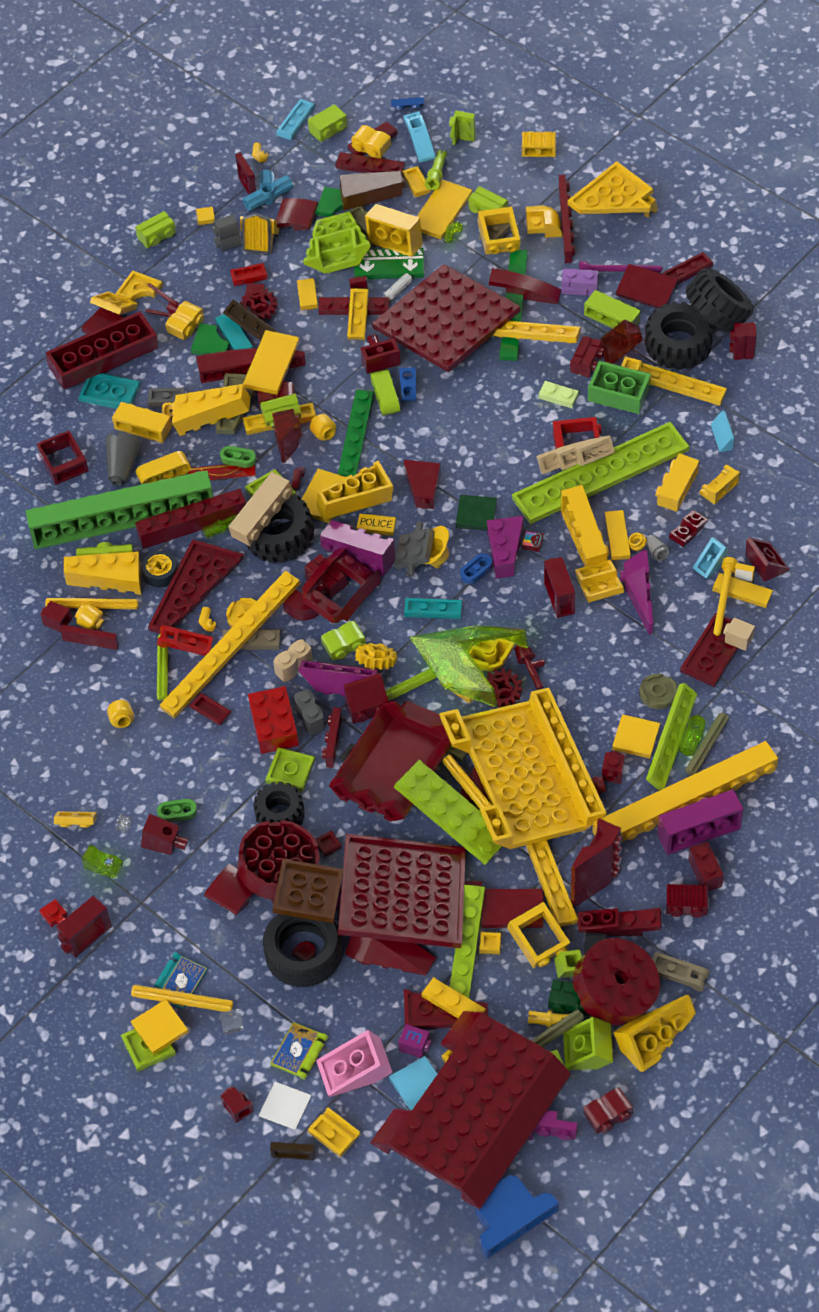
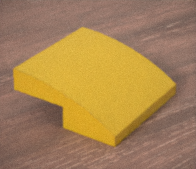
M611 560L575 569L578 582L588 603L624 593V587L617 577V570Z

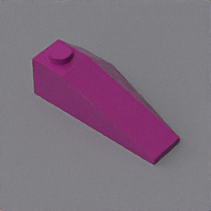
M643 550L624 562V569L620 570V580L624 581L625 590L648 634H652L653 617L650 600L647 550Z

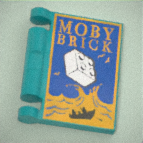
M174 952L172 958L178 960V962L169 960L154 986L159 989L194 994L208 968ZM170 1003V1004H172V1005H174V1006H176V1007H179V1008H181V1009H183V1010H184L185 1007H186V1005H180V1004Z

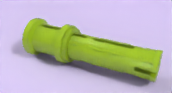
M441 150L437 151L433 167L428 171L425 186L429 190H437L440 186V180L443 176L442 168L447 157V153L444 150L442 154Z

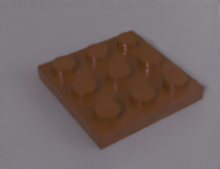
M283 859L272 913L333 923L343 869Z

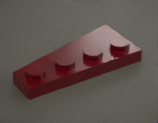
M404 989L405 1025L407 1024L419 1029L451 1028L458 1019L423 998L422 992L419 994ZM474 1001L484 1007V1014L488 1015V1003Z

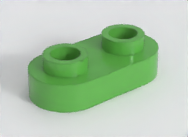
M226 446L220 451L221 461L224 464L250 468L256 463V455L250 449Z
M191 799L167 801L158 806L157 814L159 818L168 822L190 820L196 816L197 807L196 803Z

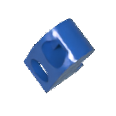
M415 367L399 368L402 401H416ZM405 373H411V374H412V375H409V376H403Z

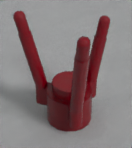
M148 283V287L169 301L166 308L169 313L145 309V312L170 317L176 312L181 303L173 300Z

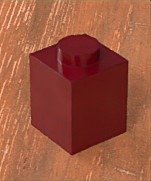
M50 601L41 611L43 625L58 632H61L62 625H69L72 620L70 608Z

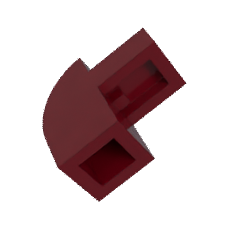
M318 584L314 589L325 596L324 588ZM296 589L283 602L284 612L296 620L307 621L319 615L302 602V593Z

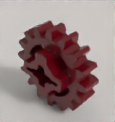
M259 287L258 291L252 288V293L247 291V296L241 297L242 301L240 304L246 309L249 306V311L264 322L266 318L272 319L271 314L276 315V309H278L277 298L274 297L273 292L269 293L267 288L262 291L261 287Z
M495 668L494 674L487 672V678H482L483 684L480 686V690H482L481 697H485V703L491 702L492 708L495 705H498V708H501L503 705L509 706L510 703L513 705L516 704V700H520L522 681L518 680L517 674L512 676V670L506 673L504 668L501 669V672H498Z

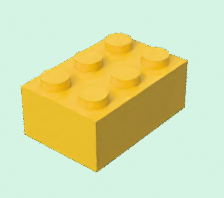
M375 204L365 215L367 236L370 244L392 249L410 257H413L422 247L419 217Z

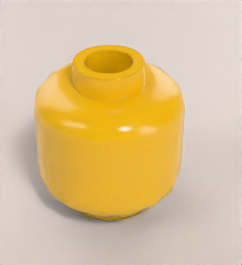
M326 414L315 416L310 423V431L320 441L330 440L335 435L336 424Z
M92 604L82 605L75 614V618H77L76 623L82 628L92 630L96 628L99 630L104 623L102 619L103 612Z
M116 700L107 708L110 723L116 728L128 727L134 720V712L130 703L126 700Z

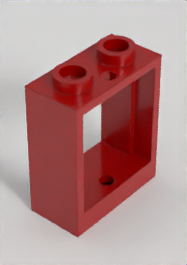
M596 417L553 421L555 449L567 446L564 445L562 436L565 433L593 431L594 438H599V435L602 434L601 424H597Z

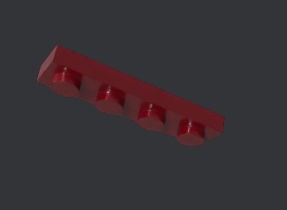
M343 152L339 153L335 164L336 169L360 173L401 171V177L402 171L405 168V162Z
M319 297V315H349L350 297ZM368 297L367 315H382L389 309V297Z

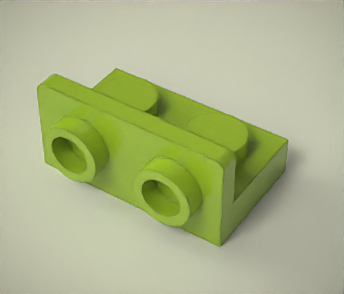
M456 110L454 116L450 117L449 120L452 145H456L458 139L474 142L476 139L475 114Z

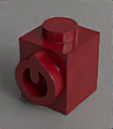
M616 750L605 752L602 767V776L605 782L621 784L625 755Z

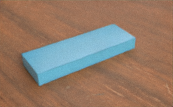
M300 99L276 131L277 136L292 140L315 109V104Z

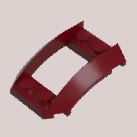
M347 547L335 550L316 569L301 589L303 590L302 602L331 623H339L340 620L347 622L362 602L381 583L379 570L377 569L373 573L352 556L346 554ZM333 566L361 585L343 609L325 597L321 592L314 589L317 583Z

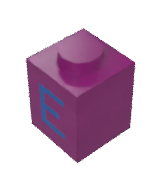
M406 1024L398 1041L399 1051L418 1058L424 1057L425 1052L428 1053L432 1045L429 1032Z

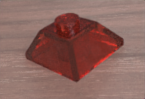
M625 319L600 338L603 342V349H605V362L614 364L643 341L639 326Z

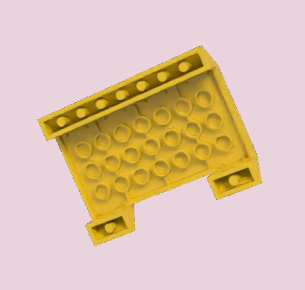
M550 688L532 691L529 701L461 717L458 709L439 713L452 747L469 753L491 806L480 808V812L493 843L513 849L585 831L593 825L594 821L606 815L607 812Z

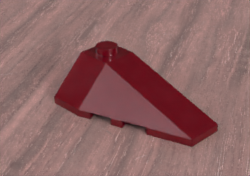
M351 936L345 952L346 956L364 965H380L381 968L386 969L391 967L401 969L402 972L424 976L427 975L436 961V957L415 943Z

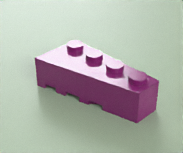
M331 520L320 534L321 547L326 551L334 552L337 549L347 547L346 554L352 556L373 573L378 569L379 574L383 577L395 562V545L392 538L388 537L385 540L376 533L372 536L367 534L366 530L359 528L356 531L352 526Z

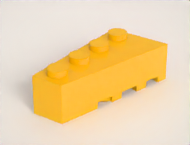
M376 461L373 463V466L361 469L360 473L354 476L349 475L341 483L336 482L319 491L317 508L325 520L392 501L393 484L380 462Z
M139 552L64 557V576L67 585L86 588L94 586L99 587L100 590H108L109 588L116 589L118 592L126 593V591H131L141 595V561Z

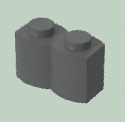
M234 214L214 220L212 231L216 237L214 238L216 248H220L221 252L241 246L239 226Z
M305 689L295 693L296 712L299 718L303 720L307 733L313 736L324 731L323 713L321 708L315 704L312 692Z

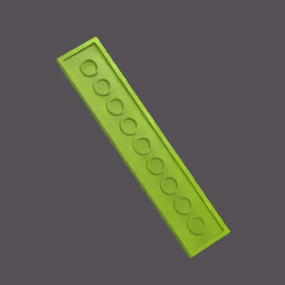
M668 422L614 447L615 453L583 466L580 464L574 465L513 493L512 500L529 524H532L561 510L562 490L583 485L587 498L673 459L679 453L688 452L689 445L673 424Z

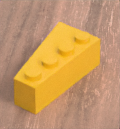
M243 384L176 395L172 424L179 436L185 435L186 431L191 429L194 431L199 430L202 425L208 423L213 425L224 417L229 419L248 412L250 396Z
M583 485L562 490L561 514L584 567L606 561L607 556L610 555L607 545H604L602 533L598 529Z

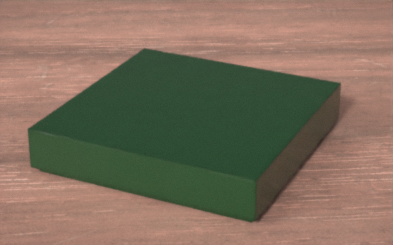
M460 495L456 528L487 531V520H494L497 498Z

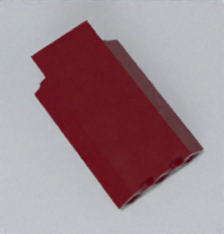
M396 701L382 704L332 779L329 787L340 800L345 802L351 800L359 804L358 808L372 814L376 811L385 815V820L392 822L405 819L413 803L394 788L395 784L418 760H421L432 771H435L451 746L439 714L409 701H405L402 706Z

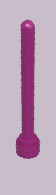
M579 261V270H595L598 272H625L628 266L590 265L586 261ZM635 265L654 272H661L663 270L660 265Z

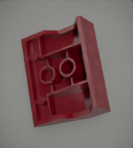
M600 818L597 821V833L591 844L582 847L571 866V903L574 908L610 885L613 878H617L621 871L619 866L622 857H620L622 852L620 845L623 840L621 827Z

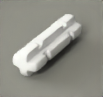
M404 274L401 277L402 279L395 282L385 292V297H389V300L394 299L395 295H398L406 285L412 282L411 275Z

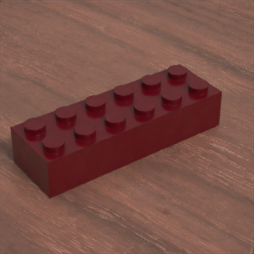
M139 311L47 351V365L63 390L158 349L157 334L142 312Z

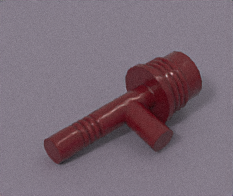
M528 643L518 644L514 647L518 664H525L536 689H543L544 686L535 668L544 667V660L532 661L535 658V654Z

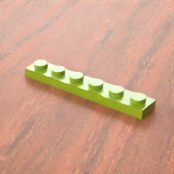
M685 683L678 686L646 780L658 790H662L666 786L697 693Z
M464 885L461 949L455 948L450 988L470 999L485 887Z

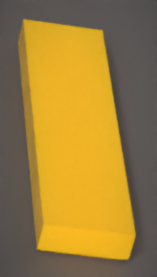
M313 403L299 405L301 417L298 418V421L293 423L284 421L281 422L280 426L271 428L270 425H265L262 414L243 417L246 434L250 435L310 422L316 416Z

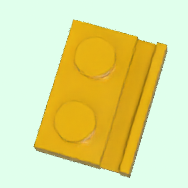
M329 1107L308 1128L310 1135L340 1158L352 1146L357 1137L361 1136L360 1131Z

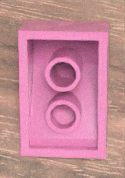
M369 1030L316 1060L329 1097L376 1083L393 1073L381 1038Z

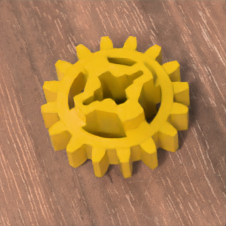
M381 643L363 644V646L359 645L356 648L355 660L359 661V664H365V667L369 669H389V667H394V664H396L397 652H394L393 648L388 649V646Z

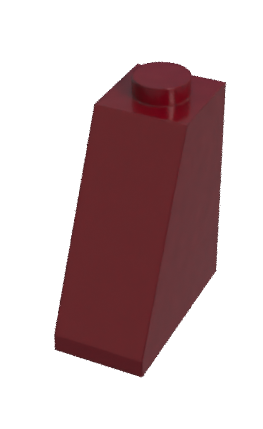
M404 459V474L415 507L434 509L441 476L440 463Z

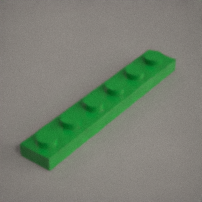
M356 389L338 475L347 477L358 473L374 391Z

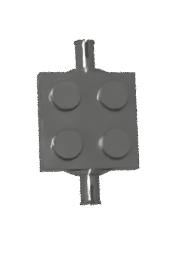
M419 521L416 522L414 532L399 537L394 566L398 570L407 568V577H413L415 568L420 564L429 562L434 531L431 528L423 529L424 524Z

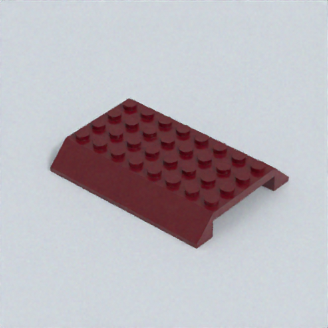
M463 1011L440 1043L441 1046L453 1053L412 1110L393 1109L370 1144L388 1155L393 1150L462 1192L461 1199L480 1210L571 1076V1073L553 1053L482 1012Z

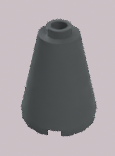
M113 433L107 435L105 440L108 480L113 485L120 486L126 483L140 452L142 442H138V438L130 434L118 433V436H113Z

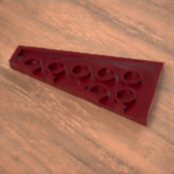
M192 539L148 625V630L160 634L161 626L175 627L244 559V554Z

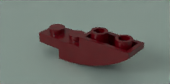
M618 908L578 912V932L581 933L598 932L606 933V936L629 937L643 936V932L662 930V912L660 908L619 912Z

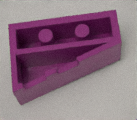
M524 516L487 520V536L496 579L512 577L515 574L521 537L524 530Z

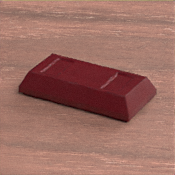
M200 693L189 706L219 726L231 713L230 710L203 693Z

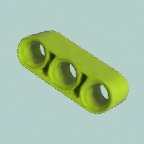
M389 370L370 373L372 386L382 416L400 412L399 401Z

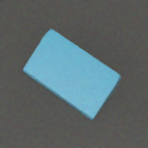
M721 411L711 423V428L719 451L725 452L733 450L734 436L726 412Z

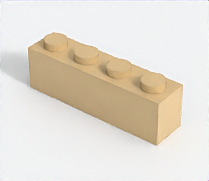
M271 472L228 526L231 536L248 546L253 541H256L264 527L269 525L271 518L280 511L285 500L290 498L293 492L290 481Z

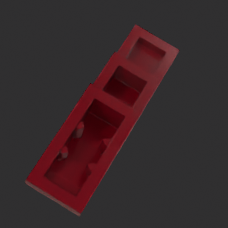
M492 268L489 278V286L506 288V293L523 295V300L558 304L561 289L544 281Z

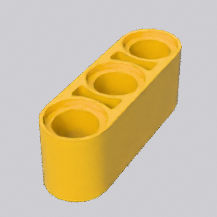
M177 451L140 465L135 473L141 484H147L185 475L190 471L191 466L184 452Z

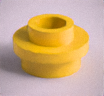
M633 533L628 539L629 547L634 551L643 549L647 543L646 537L641 533Z

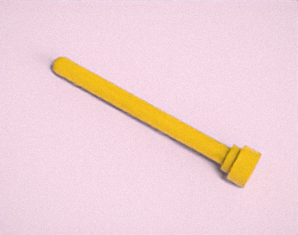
M725 557L722 560L721 568L723 569L724 576L713 632L716 636H719L722 631L731 574L735 571L737 560L733 557Z

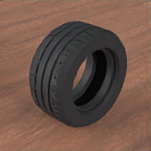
M281 914L274 916L271 922L268 923L263 935V950L266 964L270 972L279 981H282L284 984L287 983V985L310 987L324 982V980H327L328 977L334 974L342 957L341 935H338V925H336L335 921L328 923ZM307 931L315 933L325 943L323 950L316 957L307 961L291 960L283 955L281 951L283 942L297 932Z

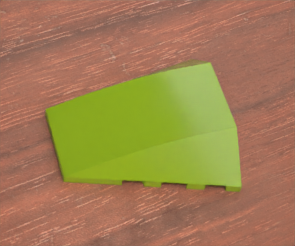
M348 211L316 220L312 232L313 238L309 241L310 247L306 251L307 257L304 258L303 263L322 273H331L359 265L371 245Z

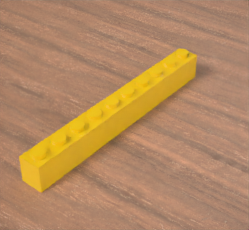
M764 741L600 819L621 827L622 842L627 839L632 840L638 834L654 829L658 825L659 815L696 803L705 797L710 798L730 790L735 791L743 784L754 782L762 775L773 773L777 769L778 757L767 741ZM598 820L593 822L594 835H596L597 833Z

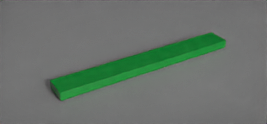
M528 250L510 252L508 271L526 275ZM506 293L505 298L519 305L521 309L510 321L521 322L523 295ZM501 337L500 360L517 361L519 339Z

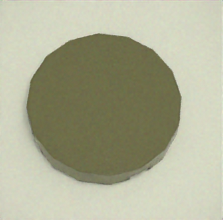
M651 674L643 679L639 687L640 699L649 708L657 710L666 709L673 703L678 689L677 684L671 677H666L664 674Z

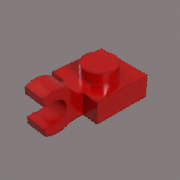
M56 899L39 910L40 915L50 927L60 924L68 916Z

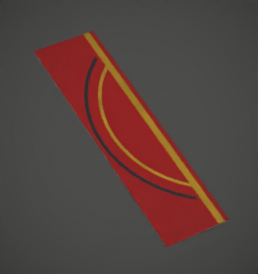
M227 464L193 467L188 472V474L207 470L209 480L256 476L255 465L250 468Z

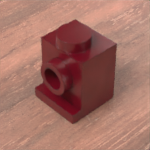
M235 1087L227 1088L220 1095L222 1105L236 1123L254 1112L252 1102L247 1099L242 1091L238 1092Z

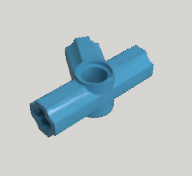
M269 169L263 170L259 173L260 189L242 198L245 208L251 211L263 204H273L276 201V197L293 189V184L288 176L274 181V172H271Z

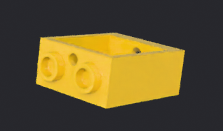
M512 207L478 211L477 222L485 255L520 250V236ZM510 223L513 237L496 240L489 239L486 226Z
M544 902L511 920L507 927L533 969L538 966L540 968L546 966L551 962V958L557 956L560 952L568 951L570 941ZM544 917L560 943L537 956L521 932V929Z

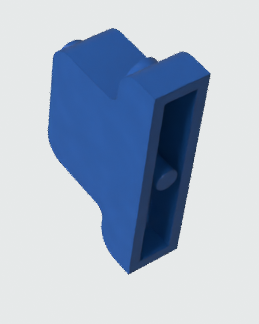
M517 1176L502 1177L480 1210L475 1208L476 1215L487 1229L480 1235L483 1254L487 1259L541 1224L559 1211V1202L550 1193H543L533 1197Z

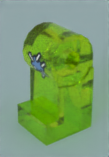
M91 844L82 857L84 869L111 878H116L123 866V861L120 858L99 851L96 846Z

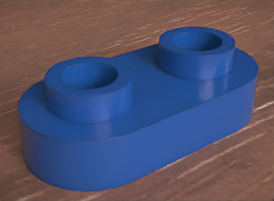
M485 553L475 556L461 568V580L466 584H473L492 569L491 556Z

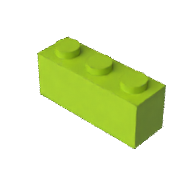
M597 290L584 303L585 316L628 336L631 335L640 323V310Z

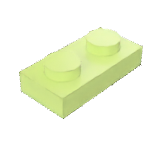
M547 381L544 382L539 392V399L573 408L579 396V391Z

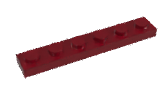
M559 175L558 187L565 263H572V256H575V245H571V243H574V232H570V230H573V220H569V217H572V208L568 207V200L571 197L570 194H567V192H570L569 181L566 182V175Z

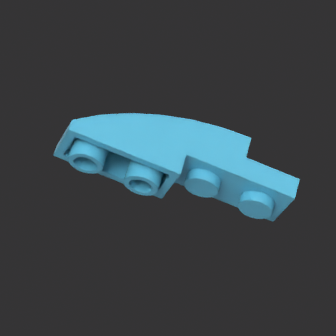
M420 112L404 115V121L419 163L436 158Z

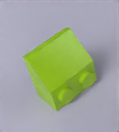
M591 1017L563 1033L564 1059L567 1070L600 1069L613 1063L611 1024Z

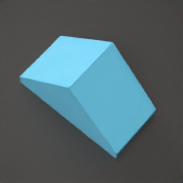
M712 537L694 564L693 569L708 579L721 568L723 558L727 557L728 548Z

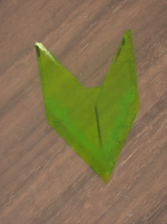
M483 625L409 637L443 688L493 707L497 705L494 688L469 654L473 644L478 645L479 642L501 638L515 642L516 645L524 648L529 646L526 629Z

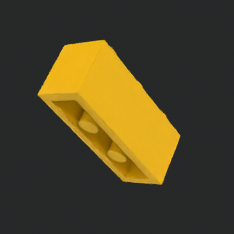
M123 402L120 403L112 417L114 429L160 443H164L172 428L170 416Z
M680 453L676 460H672L669 473H665L662 486H658L656 490L657 505L678 512L699 472L700 460Z

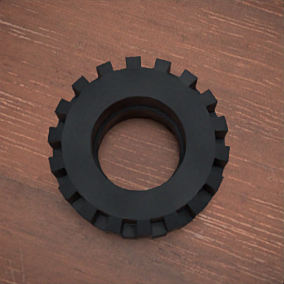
M279 781V784L272 782L270 786L265 785L263 790L257 792L258 796H255L253 805L258 824L265 821L271 823L285 820L302 825L305 810L302 794L298 792V788L292 787L290 783L285 785L282 781ZM276 805H286L289 807L281 813L269 811Z

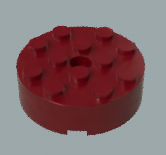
M285 820L259 823L248 830L241 840L237 860L239 877L244 885L256 895L274 900L283 859L319 865L318 844L305 828L296 823Z
M608 938L594 944L580 958L573 974V987L581 1000V1006L588 1014L611 1025L620 1026L639 1018L653 1006L660 991V977L654 961L643 948L626 939Z

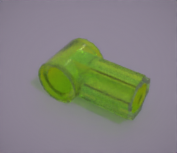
M694 715L688 720V726L678 746V751L683 755L694 756L699 742L705 734L706 722L702 716Z

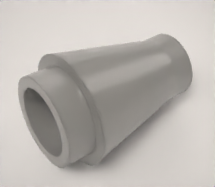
M654 535L646 537V544L652 558L657 561L666 559L669 555L668 546Z

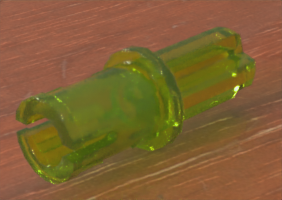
M236 515L222 521L218 519L216 523L203 527L205 537L208 539L216 534L225 533L224 530L229 529L228 526L236 518Z

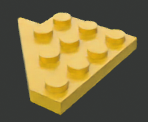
M616 161L568 200V205L579 214L650 212L651 206L644 200L653 193V188Z

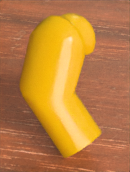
M260 143L253 144L252 157L260 163L266 162L268 153L264 154V151H261Z
M203 607L198 623L205 631H213L216 627V622H212V619H209L211 609Z

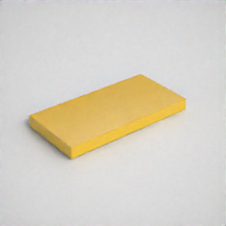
M442 179L439 188L434 190L417 215L420 218L421 232L442 240L467 203L472 190Z
M265 330L243 382L244 387L278 395L300 342L299 337Z

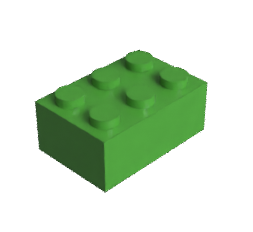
M599 361L588 386V401L640 414L650 389L651 374Z

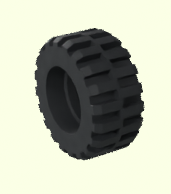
M707 267L702 269L686 287V297L690 300L691 305L712 325L714 324L724 332L730 333V331H733L735 323H745L753 314L754 306L741 288L731 279H728L724 274L713 268Z
M672 302L670 305L664 304L661 308L655 309L646 322V351L652 360H657L659 365H665L666 368H676V370L692 368L693 365L697 366L701 361H704L712 350L713 325L697 312L693 305H689L687 302ZM682 331L693 337L686 340H674L667 337L666 334Z
M291 494L290 498L282 504L280 511L275 513L270 520L272 522L277 519H287L293 522L291 527L285 532L276 535L266 534L261 531L258 539L253 541L250 546L247 545L251 553L256 557L258 556L260 560L266 561L267 559L269 563H275V561L284 563L285 560L290 559L291 561L295 559V556H300L304 553V549H308L310 546V541L314 537L313 520L306 502L301 500V497L296 494Z

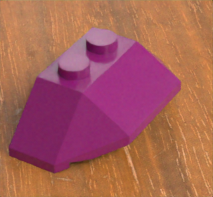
M302 660L298 668L300 674L316 691L326 695L333 693L341 694L343 697H345L343 684L378 674L376 669Z

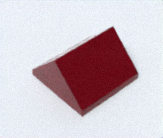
M751 537L747 539L745 556L752 566L755 567V570L764 582L790 570L770 542Z

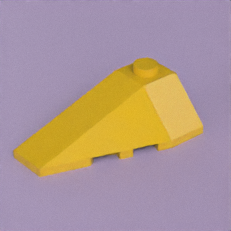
M685 995L626 1023L613 1033L620 1051L640 1072H644L662 1058V1052L666 1047H670L673 1044V1038L679 1031L682 1032L696 1012L690 996Z

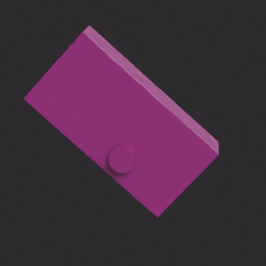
M734 790L710 798H702L696 803L659 815L658 838L666 854L669 855L741 829L743 807Z

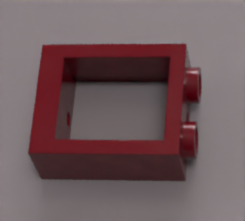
M70 430L36 444L38 454L55 485L89 472L87 461ZM70 446L76 459L53 468L47 455Z
M558 557L545 560L544 585L556 618L575 614V590L563 558Z
M94 895L56 926L58 931L57 937L61 942L60 947L66 954L70 953L75 958L112 927L107 908Z

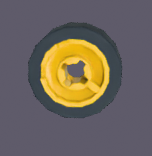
M157 551L147 555L141 565L144 580L152 587L158 588L168 586L177 570L176 559L173 555L164 551Z

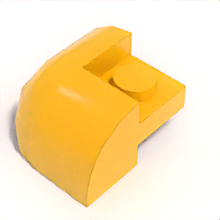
M544 205L526 206L528 234L544 233L545 238L562 237L561 221L556 210Z
M479 636L476 643L471 645L464 657V664L482 671L491 672L495 668L498 670L508 660L514 649L515 642L496 637L494 641Z

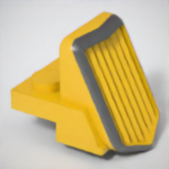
M257 213L245 217L240 216L242 250L247 253L271 254L274 235H279V228L276 227L277 220L269 219Z

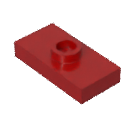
M264 263L230 270L234 286L268 279Z

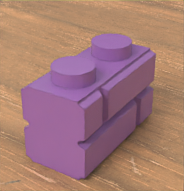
M572 268L563 269L562 294L591 296L597 290L598 271Z

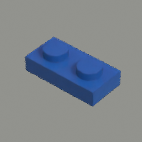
M424 97L391 99V106H395V109H405L404 105H411V108H419L421 104H424Z

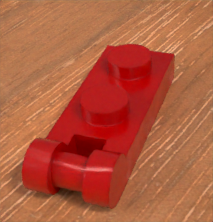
M164 625L160 627L159 633L161 635L158 637L157 645L163 648L170 647L206 656L211 649L213 637Z

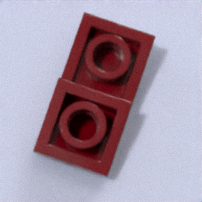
M693 510L682 518L681 524L670 532L669 538L684 547L701 531L708 522V519Z

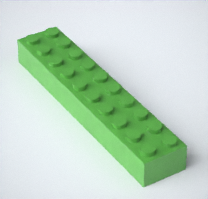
M206 470L25 510L34 549L36 550L134 528L137 521L211 498L213 493Z

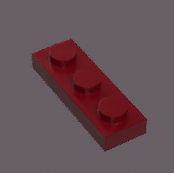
M334 707L332 715L328 716V726H330V729L325 733L327 747L323 748L322 759L325 760L326 767L334 768L342 722L341 708Z

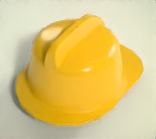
M437 526L432 529L434 531L430 559L429 562L423 564H430L439 569L448 559L449 549L447 543L449 531L445 526Z

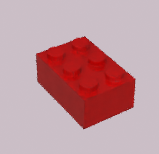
M286 686L248 694L260 753L265 754L277 751L278 748L288 749L299 746Z

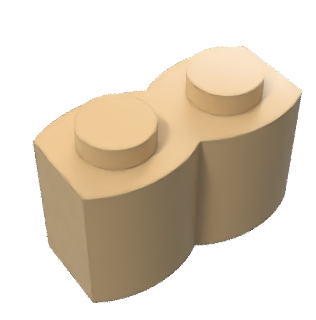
M303 639L294 642L287 651H283L275 657L273 661L275 674L283 682L293 679L298 673L302 660L313 661L311 647Z

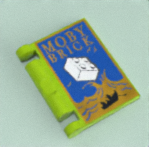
M293 1022L270 1065L305 1080L307 1074L301 1070L304 1069L310 1072L324 1046L318 1039L327 1041L328 1036Z

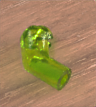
M453 222L446 227L444 242L452 243L453 235L457 232H462L463 227L460 222Z

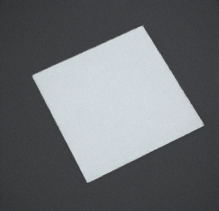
M274 1082L259 1116L295 1130L311 1095Z

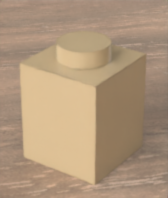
M733 618L730 624L727 623L723 632L725 634V643L746 651L754 637L755 626Z

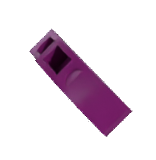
M547 1111L528 1140H532L533 1133L543 1137L557 1136L562 1140H576L577 1123L557 1120L558 1112Z

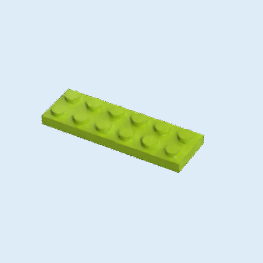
M418 760L395 784L394 788L484 865L503 847L493 843L480 810L421 760Z

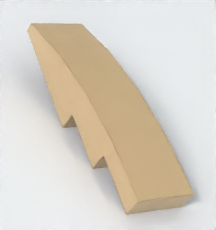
M604 436L563 446L536 457L540 472L546 474L558 468L564 470L577 464L583 466L613 454L615 451L611 436Z

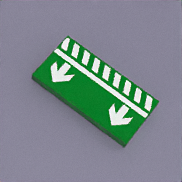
M420 248L413 257L392 249H369L360 264L354 266V277L366 276L367 279H397L407 273L412 278H424V248Z

